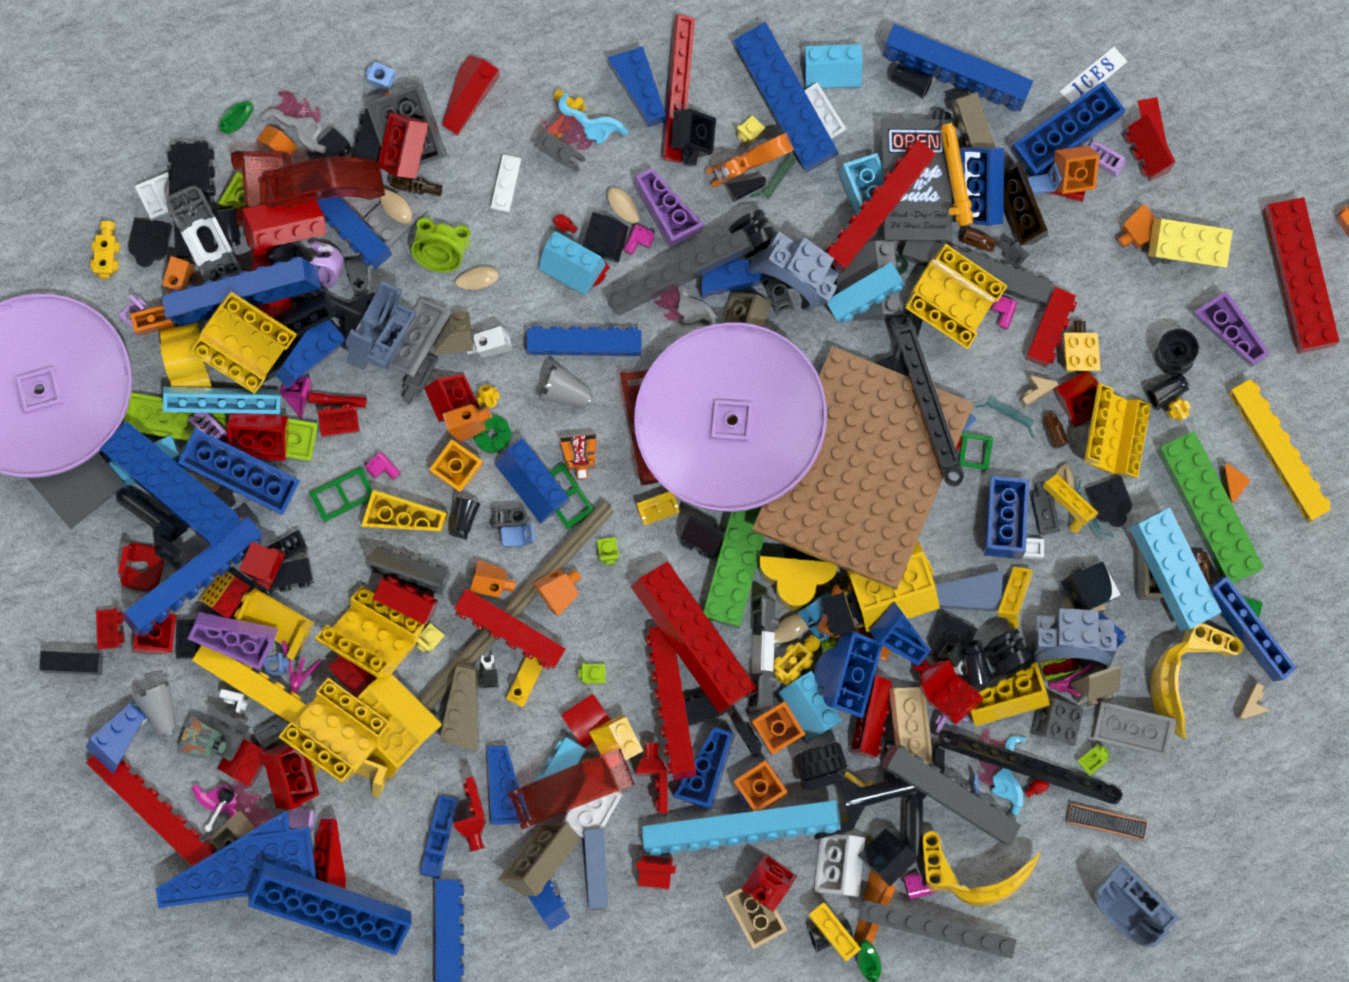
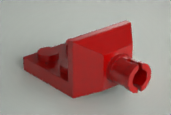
M924 659L921 662L922 666L915 664L914 671L921 675L920 686L927 702L953 724L957 725L984 700L980 693L955 673L951 661L935 662L931 666Z
M644 743V758L641 759L636 769V776H659V778H656V791H659V798H656V811H659V815H667L668 769L662 758H659V743Z
M471 776L465 778L466 783L463 786L467 797L470 796L472 802L468 804L471 814L475 815V817L454 822L453 826L468 841L470 852L485 848L481 833L484 832L486 817L475 778Z
M765 853L741 890L755 901H758L759 904L774 912L796 880L797 875Z

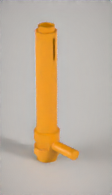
M953 123L942 125L941 135L954 199L953 208L949 209V214L956 215L955 220L958 222V226L973 224L974 214L971 213L972 204L968 198L956 129L953 127Z

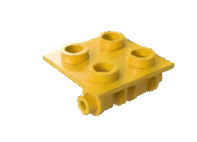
M1064 333L1065 349L1063 351L1065 352V369L1067 373L1075 371H1101L1098 333Z

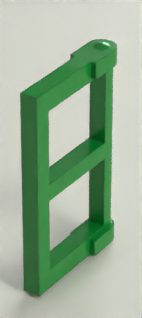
M962 432L959 452L960 465L962 467L988 470L993 436ZM968 438L985 441L982 465L964 462Z
M563 463L551 471L550 474L554 478L563 472L574 487L566 492V495L570 497L577 492L588 508L568 522L560 510L556 512L568 530L588 517L594 510V507H592Z
M360 466L315 490L309 491V495L312 497L325 523L369 501L373 490L363 472V468ZM358 474L368 495L350 504L340 483ZM336 486L345 507L327 515L317 494Z

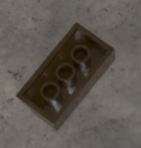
M1018 161L1004 170V206L1020 246L1035 244L1047 237L1048 229L1022 163Z

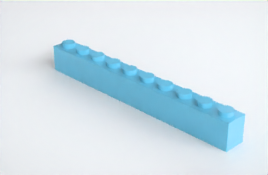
M835 800L642 826L643 845L647 855L660 856L661 853L677 854L683 850L698 851L700 848L706 847L715 849L721 845L736 846L744 842L753 844L759 840L775 841L777 838H795L797 835L804 834L806 836H813L819 832L834 833L836 830H841L839 807Z

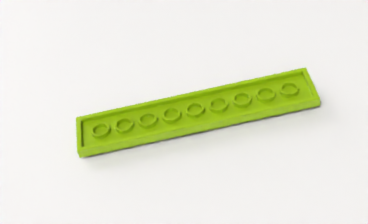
M131 393L123 424L127 421L145 435L163 438L172 436L175 440L187 441L192 430L195 429L188 419L196 412H163V398ZM208 413L227 432L230 413ZM204 415V416L197 422V424H199L206 416ZM289 419L286 458L312 462L318 423ZM209 421V422L202 428V430H203L209 423H211V421ZM214 427V428L208 433V435H209L213 430H215L216 427Z

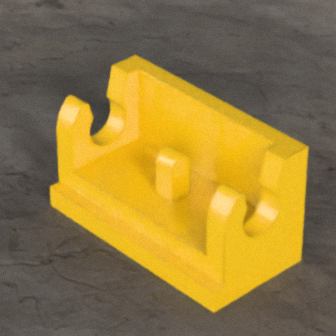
M671 492L637 503V509L644 526L680 513L675 495Z

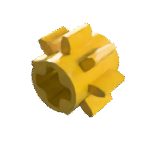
M491 385L480 387L478 389L479 394H475L479 406L483 405L484 408L496 406L497 400L500 399L497 388H492Z
M1178 397L1168 403L1169 409L1166 412L1170 419L1176 418L1177 421H1181L1189 416L1188 409L1191 408V405L1187 400H1181Z

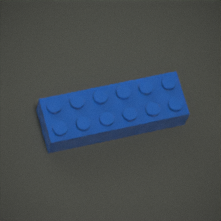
M1102 81L1015 142L1010 151L1018 161H1021L1023 168L1030 177L1040 175L1054 164L1055 150L1082 146L1122 118L1126 110L1106 83Z
M196 428L192 430L176 462L180 466L279 515L284 514L300 480Z

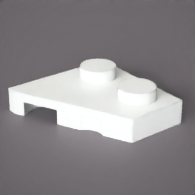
M168 172L135 186V190L150 221L168 214L166 200L169 197Z

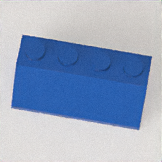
M961 147L960 155L967 193L972 204L971 213L974 214L973 224L988 226L1003 224L1004 148Z
M523 438L508 448L494 463L540 524L571 501Z

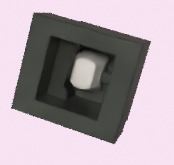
M946 642L937 654L940 661H951L955 673L963 675L961 667H965V662L962 661L964 657L961 653L962 646L959 643Z
M482 655L481 663L484 665V670H482V678H478L479 688L499 687L497 669H492L494 656L491 655V661L486 663Z

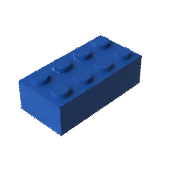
M1000 476L990 477L987 484L984 556L1012 559L1023 558L1026 552L1029 479Z

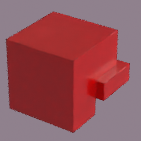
M251 542L239 571L257 580L256 583L263 588L270 590L285 554L273 547L269 549Z
M642 855L641 862L637 861L636 870H640L638 887L669 890L671 874L676 872V866L672 865L673 858Z

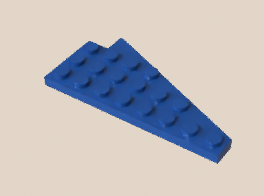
M288 811L281 813L157 887L158 908L248 896L263 862L317 880L310 827L290 829Z

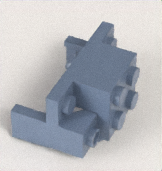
M780 231L775 233L766 249L757 252L748 269L751 274L762 273L770 275L793 287L809 302L806 308H803V311L807 312L830 301L837 288L834 282L839 274L830 268L834 258L805 237L792 241Z
M384 281L379 284L355 331L353 329L350 330L346 340L349 352L346 363L363 371L368 363L381 369L389 370L405 343L407 330L417 313L400 305L403 290Z
M1059 608L1056 617L1036 616L1035 639L1032 644V654L1034 655L1032 664L1037 662L1039 666L1043 661L1050 659L1080 658L1104 664L1103 670L1110 668L1117 652V633H1114V620H1099L1098 611L1064 608Z
M1120 862L1092 890L1095 894L1096 904L1104 916L1127 938L1144 947H1156L1170 932V927L1180 918L1123 862Z

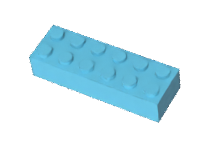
M1170 508L1160 510L1129 527L1180 631L1192 629L1221 613Z

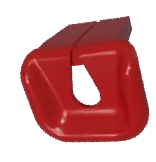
M130 543L127 547L123 546L118 575L124 587L151 591L158 586L164 560L155 554L154 546L141 543ZM144 561L148 564L146 572H139L131 568L132 562Z

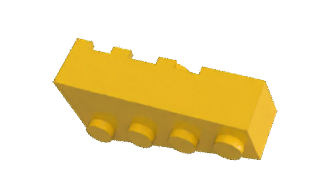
M373 490L361 527L443 532L449 514Z
M1033 663L1025 671L1020 670L1016 672V675L1008 680L1003 679L999 681V684L993 688L988 687L980 691L979 693L984 700L971 711V715L976 727L1049 706L1047 691L1038 663Z

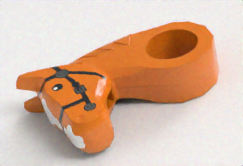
M784 133L746 151L742 155H735L706 169V174L715 173L717 179L711 185L716 187L745 174L749 169L793 151L794 148L787 133Z

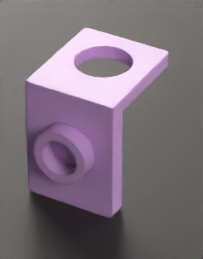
M131 294L129 298L132 302L119 313V316L130 328H133L132 321L126 317L127 312L130 310H135L136 312L146 310L144 307L147 305L140 297L136 299Z
M941 713L935 722L938 726L934 733L937 735L947 719ZM965 717L961 720L963 723L968 721Z
M298 808L289 809L290 827H310V831H313L316 811Z

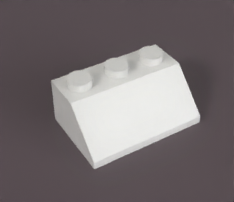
M836 834L820 839L814 892L859 897L863 861L858 855L864 850L865 838Z

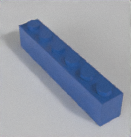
M317 172L299 186L302 191L301 196L312 193L315 195L320 209L326 217L325 222L331 228L335 227L338 230L337 234L343 241L347 239L350 242L349 247L355 254L359 252L363 256L361 260L368 267L371 265L376 270L392 256L390 249Z
M542 326L527 328V355L641 356L642 330H638L637 327H627L626 330H619L618 327L600 329V327L595 326L588 327V329H581L578 326H571L569 329H562L561 326H551L550 329H543Z
M1227 576L1217 578L1209 585L1222 615L1273 682L1284 680L1297 669Z
M436 880V982H461V976H464V964H461V956H464V944H461V936H464V924H461V916H464V904H461L460 897L464 896V884H460V880Z

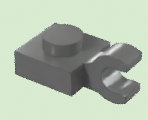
M1007 235L996 243L1005 252L1003 257L1015 269L1019 268L1029 256L1017 242L1012 245V241Z

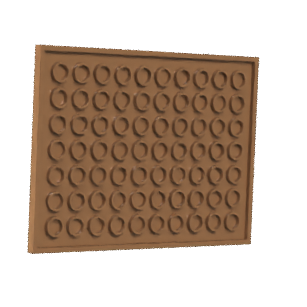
M832 346L819 375L827 404V427L822 448L809 472L792 490L775 501L762 506L752 531L897 590L937 495L943 475L910 378ZM935 388L956 449L974 403Z

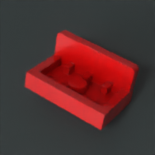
M346 404L340 406L341 408L339 409L325 407L321 409L322 411H318L322 438L360 432L356 406Z
M113 608L112 610L96 611L98 650L122 648V643H125L124 631L121 632V624H124V614L120 612V609Z

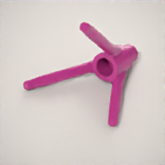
M282 641L283 650L286 657L288 654V648L286 642ZM301 658L297 673L293 671L291 660L289 659L290 693L294 692L297 694L302 682L321 663L320 660L304 674H301L305 658Z
M1091 663L1071 676L1058 680V682L1051 681L1050 689H1057L1058 692H1067L1080 697V693L1071 689V680L1092 668L1094 664Z

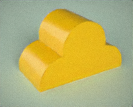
M198 322L160 330L161 354L171 387L213 388L208 364L190 353L192 346L201 333Z
M760 556L758 569L760 576L766 583L776 586L778 602L788 610L797 611L811 603L816 590L823 589L832 582L837 566L829 562Z

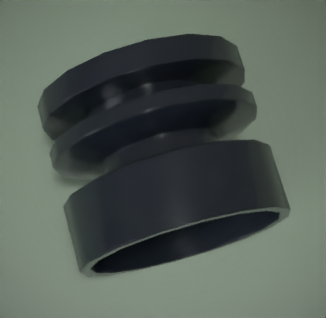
M761 209L742 216L729 228L730 234L741 229L747 232L755 250L743 255L745 258L752 257L757 252L766 249L776 233L772 226L765 227L769 220L766 217L763 218L765 213Z
M1185 329L1169 330L1162 336L1155 352L1157 366L1170 376L1186 374L1192 368L1199 353L1198 341L1191 332ZM1174 352L1178 353L1177 358L1174 357Z
M1018 629L1004 632L992 639L984 647L985 653L991 650L995 652L987 657L989 660L997 657L999 659L993 666L999 678L1034 658L1028 646L1019 649L1018 645L1024 640L1023 637L1017 640L1013 639V637L1020 633Z

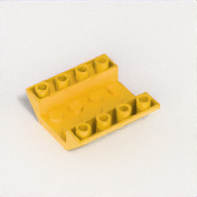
M944 244L929 261L912 288L905 308L968 350L978 334L975 332L993 302H998L1007 285L947 244Z
M230 292L201 331L190 353L255 394L264 382L273 364L283 350L288 348L297 333L238 295Z
M1098 383L1083 463L1110 474L1138 478L1151 404L1139 399H1124L1113 394V388Z
M918 540L897 590L845 569L861 610L866 633L870 632L893 602L896 603L907 619L940 609L936 587L924 551Z
M361 586L350 598V608L333 627L326 625L315 637V640L377 678L390 676L414 649L424 625L373 600L372 598L375 593Z
M393 674L377 678L357 697L358 700L390 722V726L379 745L368 757L371 762L388 768L387 778L389 780L404 766L403 764L424 741L429 739L443 725Z
M327 678L316 691V698L295 723L290 722L279 735V738L342 784L358 771L376 749L389 728L390 722Z

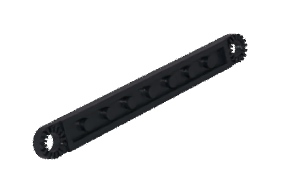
M898 310L893 314L891 324L944 481L951 487L959 486L964 479V473L909 314L903 310ZM903 317L906 323L899 325L896 318ZM949 473H957L959 479L957 481L950 480Z
M942 730L936 739L942 748L1110 804H1118L1123 796L1122 790H1119V787L1116 788L1115 785L1105 784L1104 781L960 733L955 734L950 730Z

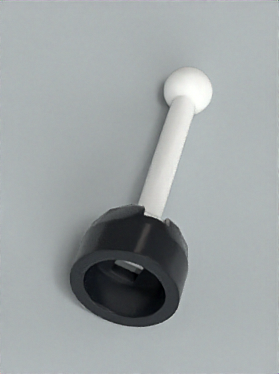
M224 787L220 789L218 793L220 804L209 824L205 825L204 829L206 832L212 830V825L223 804H229L235 797L233 791Z

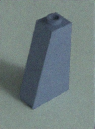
M1003 571L935 585L940 608L998 612L1002 598Z

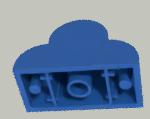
M849 632L841 636L835 649H829L821 655L815 668V681L819 686L824 687L823 699L827 706L863 718L883 645L874 639L856 632Z

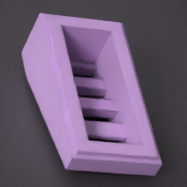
M1093 140L1089 147L1093 150L1098 148L1099 151L1097 153L1100 156L1103 152L1105 153L1104 157L1099 160L1098 166L1117 177L1126 164V158ZM1112 157L1110 162L1107 164L1106 161L1108 160V158Z
M195 413L188 419L196 429L206 434L216 427L209 435L222 442L227 440V432L208 413ZM205 415L206 417L199 424H197V422ZM209 421H211V423H209V424L202 430V428H203Z

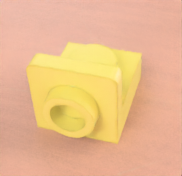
M752 115L745 123L737 127V137L743 143L747 142L750 145L765 131V127Z
M429 623L420 634L415 646L423 653L425 651L431 653L445 635Z

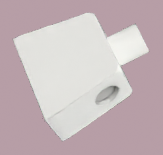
M502 326L474 334L473 351H467L468 355L478 353L481 357H488L513 351L509 332Z

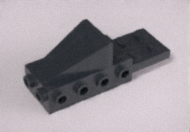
M203 140L188 144L184 141L171 144V151H168V162H171V169H168V177L171 180L169 196L188 186L194 185L202 190L211 210L217 208L213 196H216V187L213 185L215 167H212V160L215 159L214 148H211L209 143ZM174 222L176 258H193L180 230ZM207 226L199 227L196 234L204 250L208 253L215 252L214 235L211 229Z

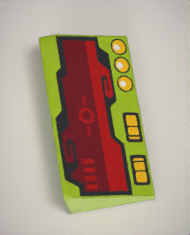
M1078 658L1050 659L1043 661L1039 665L1044 681L1072 674L1082 669Z

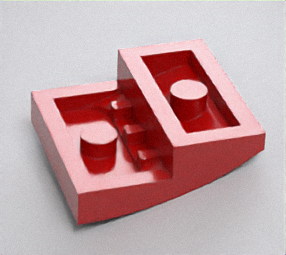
M593 693L561 715L583 748L594 742L589 731L611 720Z

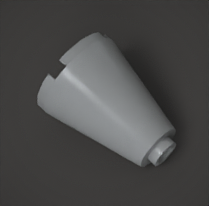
M552 364L550 367L552 372L551 374H546L539 391L541 395L538 398L544 401L585 408L586 405L589 406L593 399L592 391L558 365Z
M168 681L161 682L159 686L153 685L132 695L134 702L158 735L162 734L163 737L173 734L174 729L177 728Z

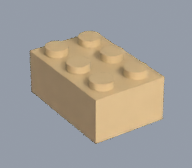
M741 888L724 897L752 950L788 931L777 909L772 912L742 891Z

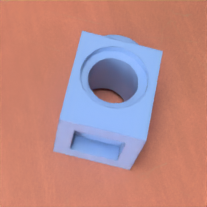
M374 62L372 67L369 66L366 72L368 84L389 92L396 78V72L394 69ZM379 73L385 75L382 79H376L375 76Z

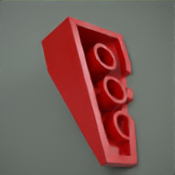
M471 55L467 57L458 70L442 123L443 127L455 135H459L499 79L500 72L498 68L484 59Z
M321 819L314 840L316 844L313 854L316 878L319 881L346 889V876L337 819Z

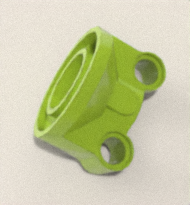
M421 218L417 221V232L411 247L412 257L418 264L428 270L439 273L453 272L461 266L465 251L470 247L471 231L464 225L457 226L454 229L445 224L434 225L431 219Z

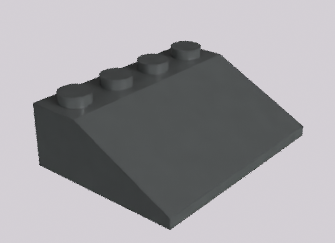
M423 83L366 102L381 147L389 112H394L429 123L419 165L448 155Z
M885 240L867 242L844 272H841L834 266L835 271L839 273L836 278L837 294L890 262L896 267L894 242ZM899 292L896 294L891 293L886 296V300L879 304L874 303L869 306L870 309L862 314L857 313L851 321L891 320L896 311H901Z
M383 545L381 548L376 547L365 561L371 572L383 576L394 575L401 582L412 584L442 596L450 577V572L443 565L436 564L435 567L429 565V561L418 558V560L410 558V554L404 552L397 554L392 552V548Z

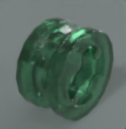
M895 257L897 263L899 261L903 263L902 267L904 269H897L899 274L902 275L908 268V262L904 257Z

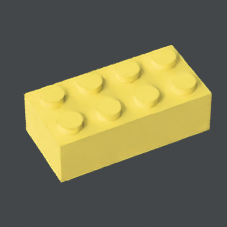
M1154 219L1148 257L1227 268L1233 230L1166 219Z

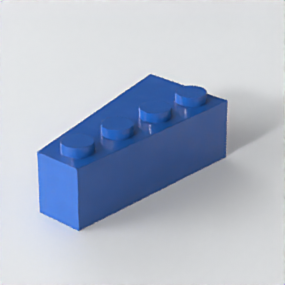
M644 47L607 57L608 66L616 75L617 80L623 86L647 127L666 122V114Z
M329 320L305 331L275 376L289 389L337 351L346 341V338Z
M713 728L700 753L694 760L697 776L684 778L674 793L673 798L710 810L713 809L735 737L732 732Z

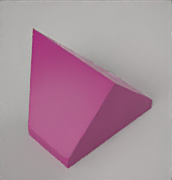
M301 378L289 389L282 383L280 388V395H282L301 420L307 406L309 392H311L313 386L308 378Z

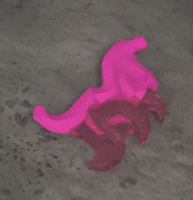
M198 784L191 789L201 805L216 811L220 804L218 800L220 789L222 787L228 789L229 786L222 785L208 793L202 792ZM245 784L236 785L231 789L235 793V797L229 804H223L220 810L229 813L230 819L241 811L255 828L263 821H270L275 818L271 810L256 805V800H262L261 797L243 793L244 789H249Z

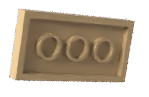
M922 688L889 689L895 746L903 745L910 750L909 753L914 756L916 754L924 758L925 764H934L927 700Z

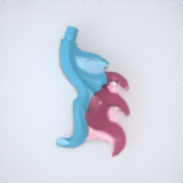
M564 93L558 102L559 114L556 121L552 124L543 122L544 129L552 135L565 134L567 140H564V143L573 144L581 142V146L577 147L578 150H586L592 145L593 140H595L597 145L601 144L613 131H618L623 136L629 132L623 126V123L614 118L598 117L588 119L585 113L570 108L566 104V99L569 96L568 93Z
M990 729L985 731L981 737V741L1014 751V746L1017 742L1024 743L1026 741V738L1020 736H1013L1004 741H996L989 736ZM979 760L980 765L986 771L985 776L978 773L979 779L984 784L994 785L995 788L991 790L993 794L1010 800L1013 805L1011 814L1018 816L1020 808L1023 806V791L1018 781L1012 775L1011 770Z

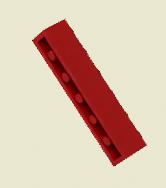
M468 589L464 590L453 608L456 611V616L463 620L469 618L473 621V626L480 630L484 627L490 631L488 635L497 640L499 638L507 641L505 643L506 646L513 650L519 648L523 651V656L530 660L534 657L540 661L538 665L547 670L556 667L566 650L563 646Z

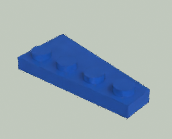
M487 746L491 825L530 823L507 746Z

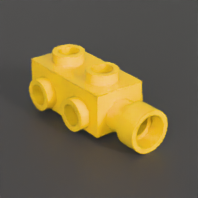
M101 221V235H96L95 240L92 241L94 259H91L90 269L93 270L95 275H98L99 279H110V276H114L115 272L119 270V261L116 260V253H120V242H117V238L113 236L115 222ZM103 242L108 243L107 247L105 248L101 247V244ZM101 261H106L105 266H100Z
M810 635L803 645L799 642L795 646L791 644L786 649V655L783 658L779 656L774 660L773 676L777 677L778 682H782L787 686L791 681L794 682L798 679L803 669H808L812 665V652L817 651L821 647L819 639L814 635Z

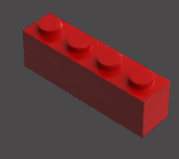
M1057 287L1054 288L1025 360L1047 368L1049 363L1053 364L1057 353H1054L1056 346L1060 347L1064 337L1061 336L1062 330L1067 329L1071 320L1068 318L1070 312H1074L1077 302L1074 301L1076 295Z

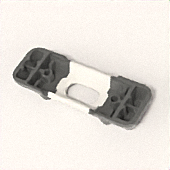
M192 185L171 194L166 200L167 208L177 228L180 230L204 281H219L224 276L233 277L243 272L202 190ZM207 226L211 229L218 243V249L215 252L208 253L204 250L196 234L199 227Z
M765 594L755 595L751 603L750 629L754 631L752 636L751 680L756 689L748 695V710L753 712L771 706L772 691L777 684V677L773 676L774 635L775 629L777 630L779 627V619L775 618V599Z

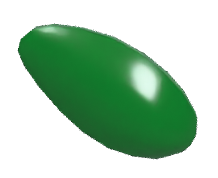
M249 101L242 102L231 107L220 120L218 125L220 132L229 134L239 130L253 112L254 106Z
M863 939L859 944L861 950L858 951L857 955L858 965L862 975L869 982H877L881 975V959L875 947L867 939Z

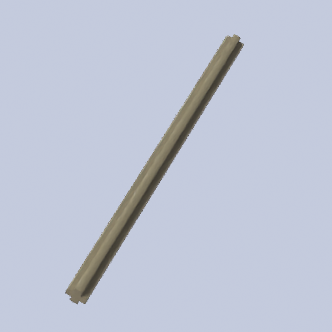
M602 500L502 610L517 618L539 594L533 583L557 569L561 570L614 513V510ZM484 628L419 699L430 712L451 690L458 663L473 666L497 640L488 635L489 630Z

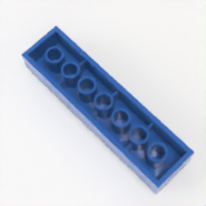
M764 22L734 39L733 41L782 130L784 133H787L806 173L838 156L839 152L767 23Z
M896 24L892 27L882 55L888 61H897L910 69L914 68L922 73L934 75L938 81L942 83L949 82L959 90L966 89L971 91L972 94L978 92L979 97L988 98L990 102L997 105H1005L1007 109L1014 112H1021L1033 84L1031 79Z
M302 257L291 258V261L276 262L273 266L258 267L255 271L251 272L243 271L238 273L237 276H224L219 281H206L204 285L188 286L186 290L170 291L168 295L163 296L165 318L179 325L208 320L230 292L256 307L319 290L321 285L318 267Z
M126 421L100 448L108 460L211 547L215 548L241 521L232 508L129 422Z
M247 517L234 527L215 548L209 546L124 612L123 620L137 637L141 634L145 636L153 629L152 627L156 622L161 624L168 618L169 612L172 610L174 612L178 611L184 605L183 603L186 599L192 600L195 598L203 586L206 589L214 583L216 576L220 575L221 577L226 574L233 563L237 565L244 560L251 542L261 544L263 534Z
M266 862L262 863L248 893V907L393 955H397L412 925L411 911Z

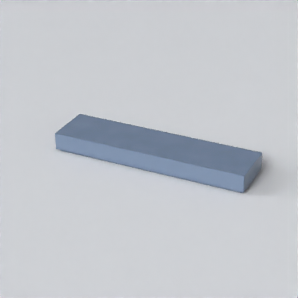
M604 828L584 829L589 908L609 907Z

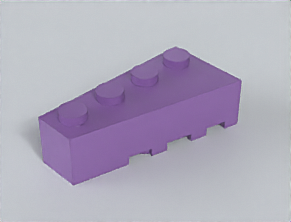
M652 168L635 176L633 185L669 248L702 232L705 224L694 215V212L689 207L685 206L680 200L681 198L669 189L665 181Z
M1227 291L1194 312L1193 316L1251 367L1269 356L1270 353Z
M199 612L188 639L260 670L275 640L278 628Z

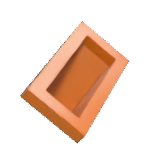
M268 125L256 139L257 142L286 162L298 148L281 130Z
M1225 464L1221 468L1224 486L1233 504L1248 485L1250 479L1230 464Z

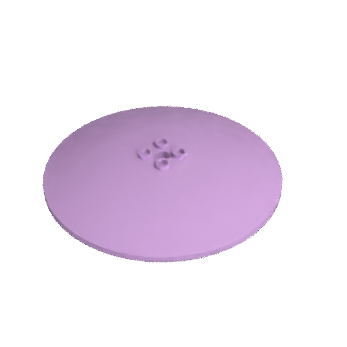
M30 294L0 302V473L19 478H41L69 471L82 465L101 451L102 445L119 429L126 415L132 392V369L126 347L119 334L106 318L93 308L75 299L54 294ZM37 387H45V390L42 394H35V390Z
M714 324L702 327L679 338L654 361L644 377L637 396L634 419L635 434L641 455L649 470L664 488L673 495L691 505L719 512L746 511L769 504L792 490L809 472L818 457L825 438L827 427L826 397L820 378L812 363L787 338L772 330L753 324ZM730 416H736L738 418V421L735 425H729L727 423V420Z

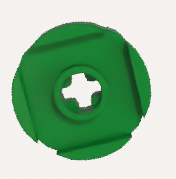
M492 415L491 419L484 421L486 430L473 436L479 449L489 454L500 452L511 441V429L508 422L500 416ZM491 429L498 433L493 439H489L490 437L487 435V432H490Z

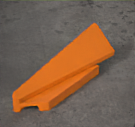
M870 870L863 900L888 906L896 887L893 885L890 887ZM858 920L854 941L858 946L863 939H867L872 944L880 925Z

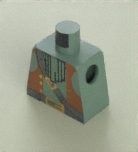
M190 716L177 751L192 757L213 759L216 752L223 753L225 751L226 743L221 741L223 735L220 731Z

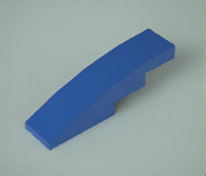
M439 795L420 875L440 879L458 804V799Z

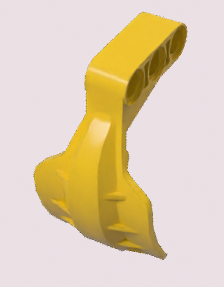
M1201 623L1192 629L1185 630L1182 642L1165 650L1153 668L1150 686L1154 709L1157 715L1177 719L1174 734L1181 739L1187 738L1185 716L1178 688L1181 655L1189 652H1216L1223 656L1237 655L1243 650V644L1240 639ZM1196 629L1199 631V636L1195 633ZM1213 636H1214L1215 639H1216V643H1215V644H1214L1213 641H1212V637H1213ZM1230 643L1233 647L1232 651L1229 649Z
M929 831L923 836L926 885L929 890L935 892L951 891L965 904L972 906L994 905L1008 899L1022 887L1032 874L1041 853L1038 851V854L1010 878L996 885L969 889L966 886H960L941 849V839L938 833ZM929 839H933L937 843L933 846H930L926 842ZM930 858H936L939 862L935 865H932L928 862V860ZM937 877L940 879V882L933 884L930 882V879Z

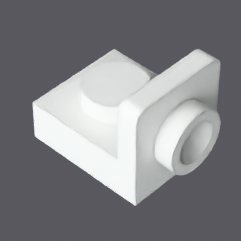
M221 689L219 697L224 699L223 702L235 705V702H238L235 713L242 715V711H246L248 705L246 695Z

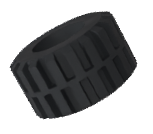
M836 742L801 752L794 757L800 780L802 781L833 774L847 767L841 744Z

